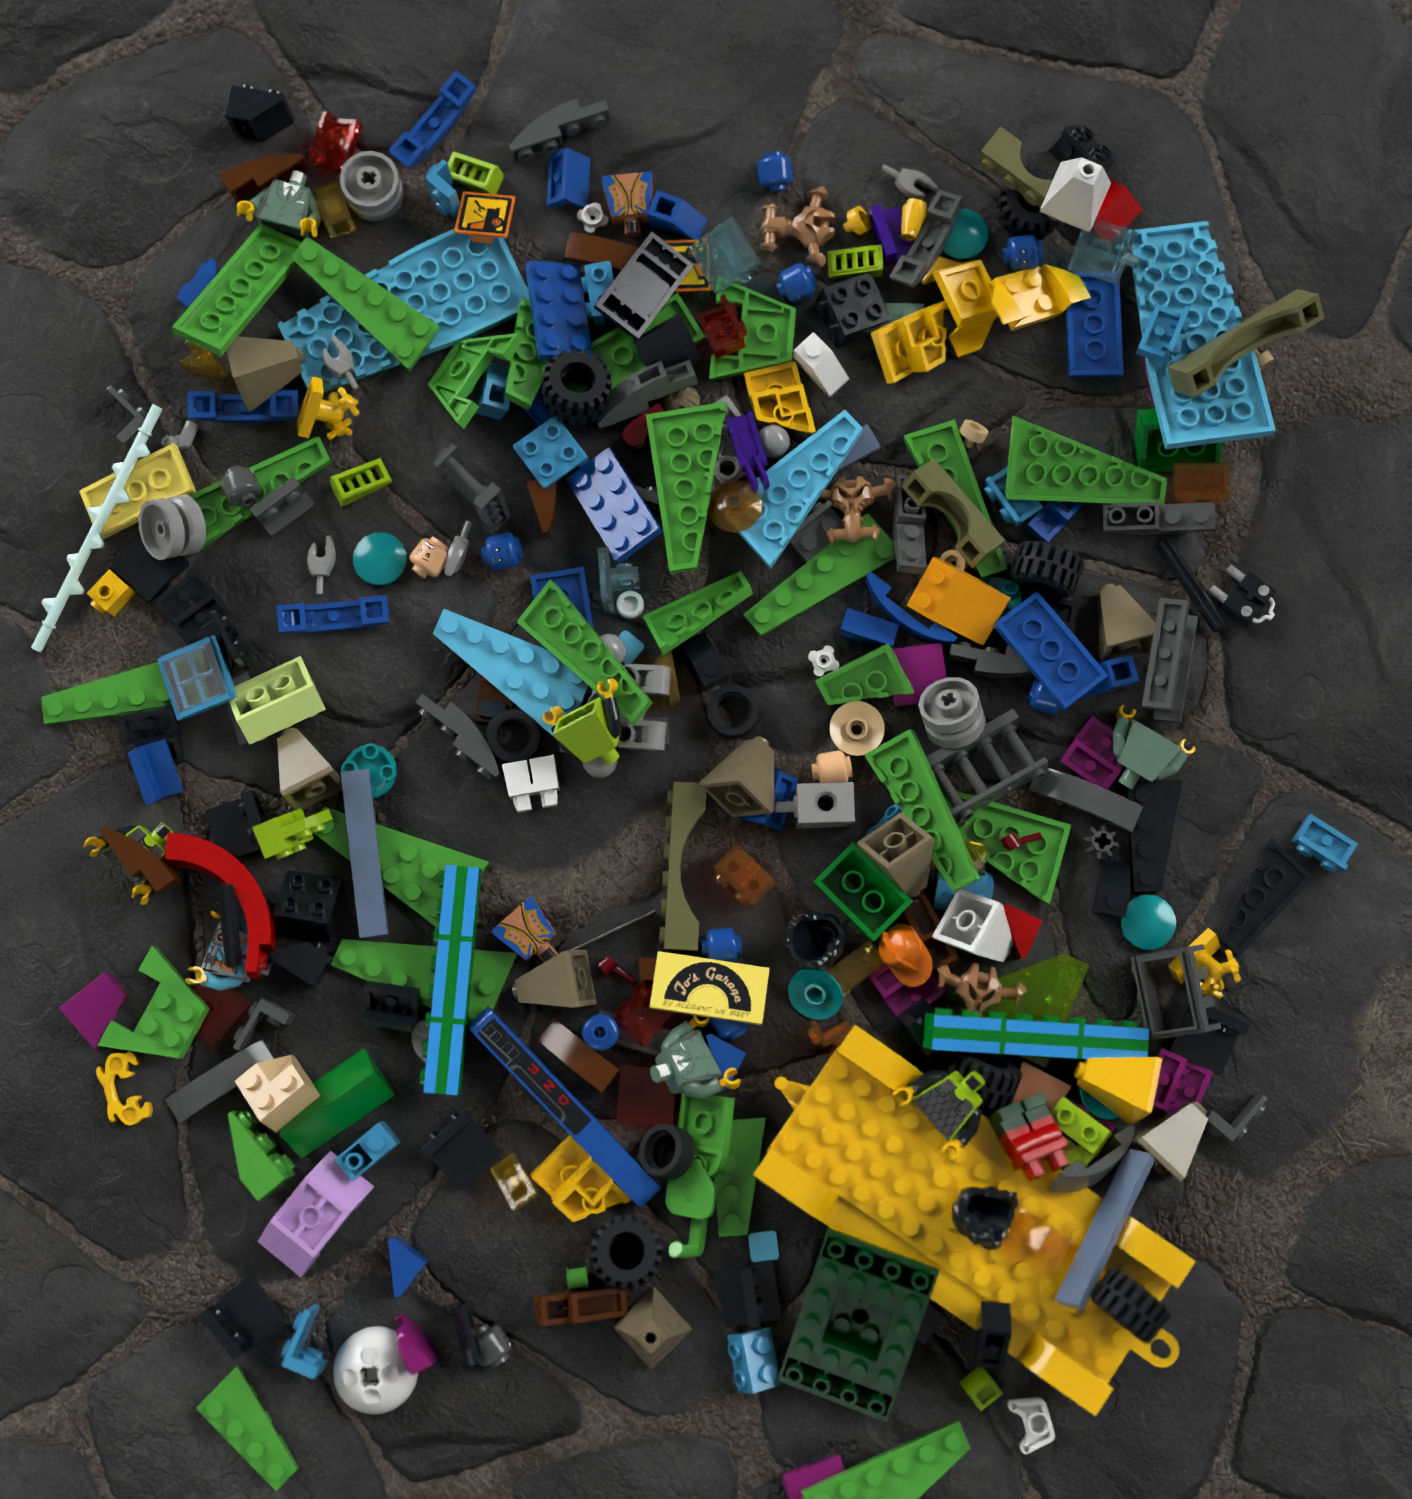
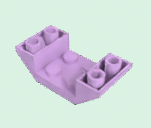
M332 1151L304 1178L270 1220L257 1241L299 1277L306 1273L320 1255L319 1252L352 1211L359 1207L375 1187L363 1176L358 1177L352 1182L334 1160L338 1156Z

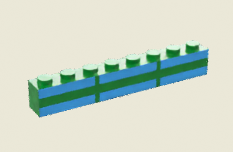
M445 865V871L440 872L439 888H443L442 899H438L436 915L440 916V927H435L433 939L434 944H438L437 956L433 955L431 960V972H435L434 984H429L428 1000L432 1001L431 1012H427L425 1029H429V1039L424 1040L422 1056L427 1058L426 1069H421L420 1086H424L423 1093L461 1095L482 869L477 867Z
M935 1008V1013H925L923 1047L931 1050L1077 1059L1148 1057L1149 1029L1139 1027L1138 1021L1122 1020V1025H1113V1020L1096 1018V1023L1094 1024L1086 1023L1087 1018L1069 1017V1022L1060 1021V1016L1043 1015V1020H1033L1032 1014L1016 1013V1018H1006L1007 1013L992 1011L989 1012V1017L979 1016L980 1011L962 1010V1015L952 1014V1009Z

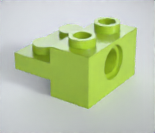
M300 808L252 828L265 859L276 855L278 860L305 849V842L314 839L312 833L325 829L323 823L333 818L329 809L305 818L303 810Z
M1065 1097L1060 1099L1050 1113L1054 1122L1060 1128L1061 1133H1065L1079 1144L1077 1147L1065 1138L1068 1146L1063 1150L1069 1164L1063 1169L1068 1168L1078 1160L1087 1168L1112 1136L1111 1131Z

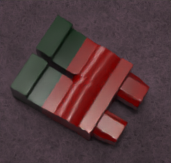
M1044 1092L998 1109L988 1119L1006 1154L1012 1161L1011 1164L1014 1170L1022 1169L1029 1182L1046 1174L1040 1162L1046 1159L1052 1172L1058 1171L1069 1164L1063 1150L1068 1146L1065 1137L1062 1138L1060 1128L1054 1122L1046 1106L1049 1101Z

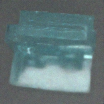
M732 216L688 247L714 293L717 294L734 282L741 285L749 283L753 280L749 272L761 264L738 222Z
M1095 219L1090 233L1081 230L1067 269L1118 285L1124 266L1137 269L1141 259L1132 255L1133 249H1131L1137 232Z
M609 547L597 548L601 601L604 613L615 612L613 591L640 589L638 566L632 567L631 563L617 564L616 568H612Z

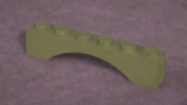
M1296 289L1168 366L1174 391L1195 398L1216 385L1224 371L1245 354L1276 339L1303 332L1323 320L1325 317L1319 294Z
M674 782L673 789L668 788L667 805H672V816H666L665 832L671 833L670 844L665 843L664 860H669V871H663L662 888L668 889L667 899L661 900V915L666 916L665 927H660L659 943L664 944V950L698 952L699 921L690 910L684 897L680 867L687 839L695 825L706 812L707 792L699 786L700 783Z

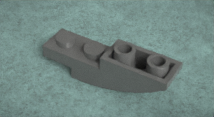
M576 98L539 116L522 130L510 144L513 162L518 160L527 161L534 155L543 152H555L559 147L563 146L562 136H573L583 129L603 126L606 122L610 121L606 100L580 108Z
M690 360L664 369L662 362L659 361L621 381L610 390L607 407H605L601 416L597 415L596 420L599 429L612 426L630 417L641 415L650 409L648 402L651 400L660 399L665 395L698 384Z
M896 475L893 506V556L897 560V572L924 574L927 568L924 538L925 506L919 507L901 487L910 476Z
M1215 502L1103 504V531L1130 535H1187V532L1215 531Z
M958 641L957 644H951L948 650L947 659L973 664L971 675L1013 678L1032 675V672L1009 645L1006 646L1003 654H1000V650L996 648L984 647L983 650L973 648V644Z
M422 694L415 702L421 708L418 712L430 722L435 718L443 724L440 729L451 738H454L455 735L458 736L452 744L458 749L455 754L466 763L472 760L479 765L477 771L490 780L493 776L499 781L502 775L498 762L486 739L475 724L452 702L443 710Z

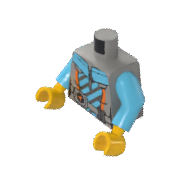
M211 911V915L214 918L220 919L218 913ZM237 914L242 965L233 968L225 966L221 922H219L201 968L195 966L187 969L194 971L196 974L195 980L185 979L187 984L200 983L202 986L222 991L239 987L242 982L249 983L251 978L245 972L248 945V929L245 918ZM267 958V968L262 970V974L269 975L273 965L271 959Z

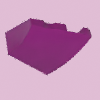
M104 972L63 1004L60 1009L95 1050H98L102 1047L97 1046L110 1021H115L117 1010L123 1005L127 993L111 973Z
M404 1314L396 1316L395 1321L399 1326V1329L396 1330L399 1341L398 1349L412 1376L433 1365L440 1355L429 1337L415 1322Z

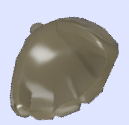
M693 388L679 390L662 397L664 411L700 405V395Z

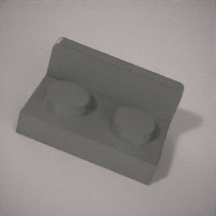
M293 476L252 506L250 510L267 532L274 537L314 508L315 504Z
M829 500L824 504L819 502L812 507L809 512L810 515L804 519L789 542L805 563L830 544L829 538L826 535L830 527L833 529H845L842 519L832 509V503Z

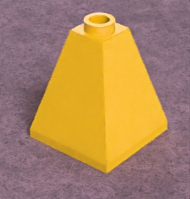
M1158 1057L1088 1058L1084 1062H1078L1074 1078L1078 1079L1077 1085L1126 1123L1134 1125L1152 1113L1162 1059Z

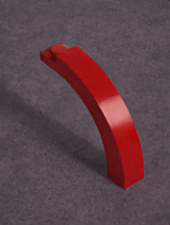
M168 832L165 860L168 865L176 868L196 870L208 874L223 884L230 883L234 885L235 896L242 905L247 921L248 945L245 972L249 978H261L262 970L267 968V953L263 952L275 951V931L270 908L254 877L232 854L212 842L191 835Z

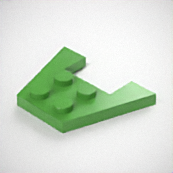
M718 276L716 306L742 308L738 356L711 354L709 382L791 362L796 308Z
M518 333L464 339L456 342L429 381L428 385L463 429H465L479 408L475 402L466 399L467 396L472 393L475 384L481 375L486 372L493 357L510 362L524 341Z
M152 945L139 971L160 982L155 994L134 1032L111 1020L97 1046L183 1059L210 1008L194 989L185 982V979L156 946Z

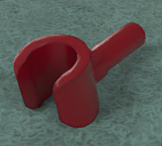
M1012 832L1002 838L1001 842L1006 850L1012 851L1020 845L1042 839V835L1038 832L1018 839L1015 832Z
M609 956L604 957L598 962V966L606 975L614 970L631 984L636 980V978L621 969L614 959Z

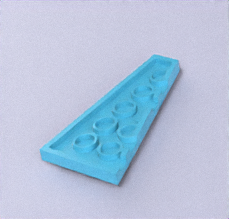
M843 410L766 471L770 484L768 489L764 490L758 477L756 478L759 488L757 492L753 493L749 484L719 507L723 517L770 569L774 566L863 433L862 427L846 410Z
M443 609L433 634L552 736L551 728L553 726L543 721V714L548 711L551 712V707L554 706L561 707L564 715L582 706L590 686L549 650Z

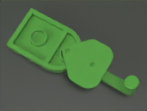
M682 1093L678 1127L685 1129L692 1137L694 1158L690 1168L683 1176L676 1180H668L666 1206L671 1213L691 1217L692 1219L689 1244L683 1245L679 1241L672 1242L668 1249L669 1255L672 1258L700 1257L704 1251L708 1218L714 1212L717 1190L712 1179L722 1172L728 1160L735 1098L712 1095L704 1099H697Z

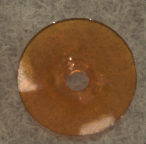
M743 481L726 482L717 487L711 494L708 508L709 516L712 522L724 531L741 532L747 530L758 521L762 513L761 496L758 491L752 492L749 483ZM732 500L739 501L737 505L729 504Z

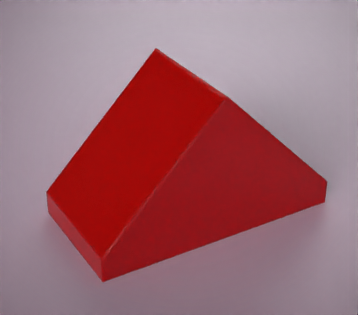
M1005 904L1003 908L1014 942L1012 945L1017 960L1025 958L1043 921Z

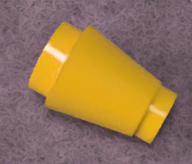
M908 199L906 204L903 205L900 235L902 239L906 241L916 240L928 215L927 204L924 201Z

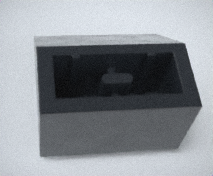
M246 84L231 86L225 117L236 138L263 143L294 123V115L285 95L273 89L267 91L257 90L253 86Z

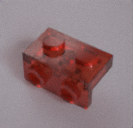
M323 111L308 160L323 172L341 173L343 165L354 155L363 124L356 119H336L329 112Z
M725 294L719 296L720 307L696 315L697 322L716 359L746 348L744 336L748 335L743 320L738 321L737 319L738 313L733 302L729 303Z
M648 980L639 983L634 988L633 996L627 1003L622 1004L617 1009L616 1017L614 1018L619 1027H622L640 1046L645 1047L673 1013L649 1008L653 981Z

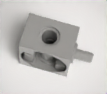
M854 783L797 784L793 801L775 802L774 811L776 813L794 812L796 829L851 827L855 822ZM821 800L829 802L831 810H821L818 807V802Z

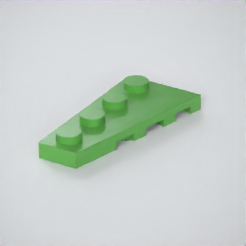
M522 297L519 302L514 333H518L524 341L510 360L504 398L529 410L543 381L545 367L551 361L538 360L530 301Z
M739 571L643 615V619L664 656L751 596L753 592L745 576Z
M766 1117L732 1120L728 1160L722 1172L714 1178L717 1190L716 1205L719 1237L748 1234L756 1177L753 1174L759 1164Z
M239 1364L196 1409L266 1482L277 1491L299 1467L281 1435H278L269 1414L263 1409L257 1398V1393L253 1386H250L244 1376L245 1372Z

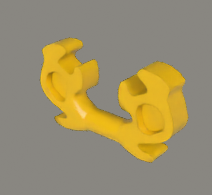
M133 1051L113 1053L106 1060L105 1071L103 1067L96 1068L97 1078L104 1088L108 1103L107 1115L111 1122H117L118 1116L124 1124L136 1125L144 1118L151 1117L153 1111L151 1102H145L142 1108L138 1104L142 1096H132L126 1100V1105H123L118 1099L114 1081L116 1075H119L121 1079L134 1076L135 1072L129 1071L130 1063L139 1065L140 1060Z

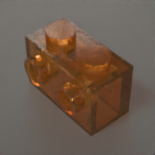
M737 843L713 867V870L716 872L713 877L725 888L730 885L737 892L734 897L745 907L748 904L754 907L777 883Z

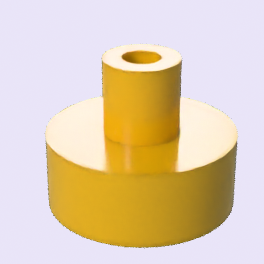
M856 206L847 212L848 221L843 223L847 233L854 231L856 234L862 235L871 229L870 218L862 207Z

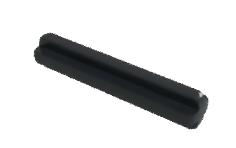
M221 884L217 886L225 966L229 968L239 967L242 965L235 889L233 884Z

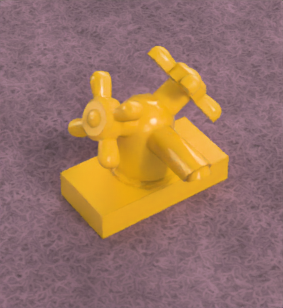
M312 376L297 419L298 436L309 438L314 421L316 420L328 422L326 427L332 430L327 434L329 440L344 434L352 435V429L347 428L351 424V419L342 420L345 411L348 409L351 410L355 417L359 415V410L355 407L358 404V400L347 394L343 387L338 389L339 394L342 396L341 399L338 400V393L332 392L328 395V401L323 400V381L321 378Z
M1208 928L1189 946L1204 944L1205 950L1194 951L1197 968L1205 967L1208 970V978L1204 979V983L1200 982L1202 995H1211L1216 999H1221L1223 994L1218 991L1224 989L1223 975L1232 972L1235 982H1239L1241 980L1238 973L1239 964L1233 958L1231 950H1225L1228 962L1220 964L1212 957L1221 948L1217 935ZM1177 956L1168 967L1173 978L1182 984L1185 978L1180 956Z

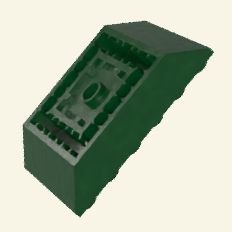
M828 1228L778 1381L887 1422L940 1269ZM863 1308L869 1313V1317L860 1319L855 1315L854 1310Z

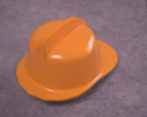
M897 924L891 927L888 932L881 934L878 949L880 958L890 967L896 978L902 984L909 987H918L926 983L933 969L932 957L913 927L907 924Z

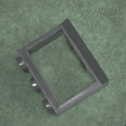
M1204 944L1131 957V970L1138 990L1137 999L1141 1005L1144 1019L1143 1028L1149 1029V1040L1221 1029L1220 1023H1208L1205 1008L1213 1007L1214 999L1211 995L1203 996L1200 980L1208 978V970L1205 967L1197 968L1194 951L1205 950ZM1180 956L1194 1026L1164 1030L1150 961Z

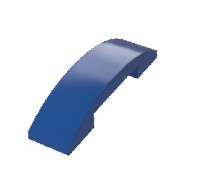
M455 71L439 90L441 95L409 133L404 131L388 152L408 169L413 167L452 128L470 102L477 87L458 71Z
M278 390L257 408L249 412L240 394H216L215 391H187L188 419L218 423H265L298 418L297 390Z
M871 571L867 574L865 583L871 597L880 610L893 623L899 624V628L918 639L932 644L941 642L942 646L950 647L955 642L957 637L942 625L934 622L928 629L887 598L892 587Z
M387 595L361 597L355 601L305 605L304 603L276 605L278 631L282 634L335 632L390 623Z

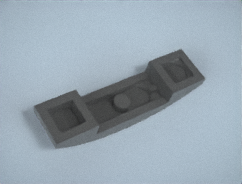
M938 190L927 209L928 219L907 256L901 255L889 276L890 280L914 288L927 275L941 254L952 232L963 202L962 196Z
M1048 768L1046 775L1042 779L1032 782L1028 790L1049 800H1057L1104 819L1106 823L1131 833L1143 808L1112 791Z
M261 1039L205 1072L167 1098L166 1102L179 1124L204 1110L209 1104L238 1087L235 1080L253 1065L275 1058L265 1041Z
M1130 1124L1113 1136L1102 1150L1106 1156L1089 1168H1086L1079 1160L1057 1176L1049 1189L1055 1193L1074 1192L1088 1188L1101 1181L1128 1150L1135 1132L1133 1125Z

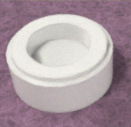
M623 592L617 599V610L623 618L635 619L642 614L644 602L637 592Z

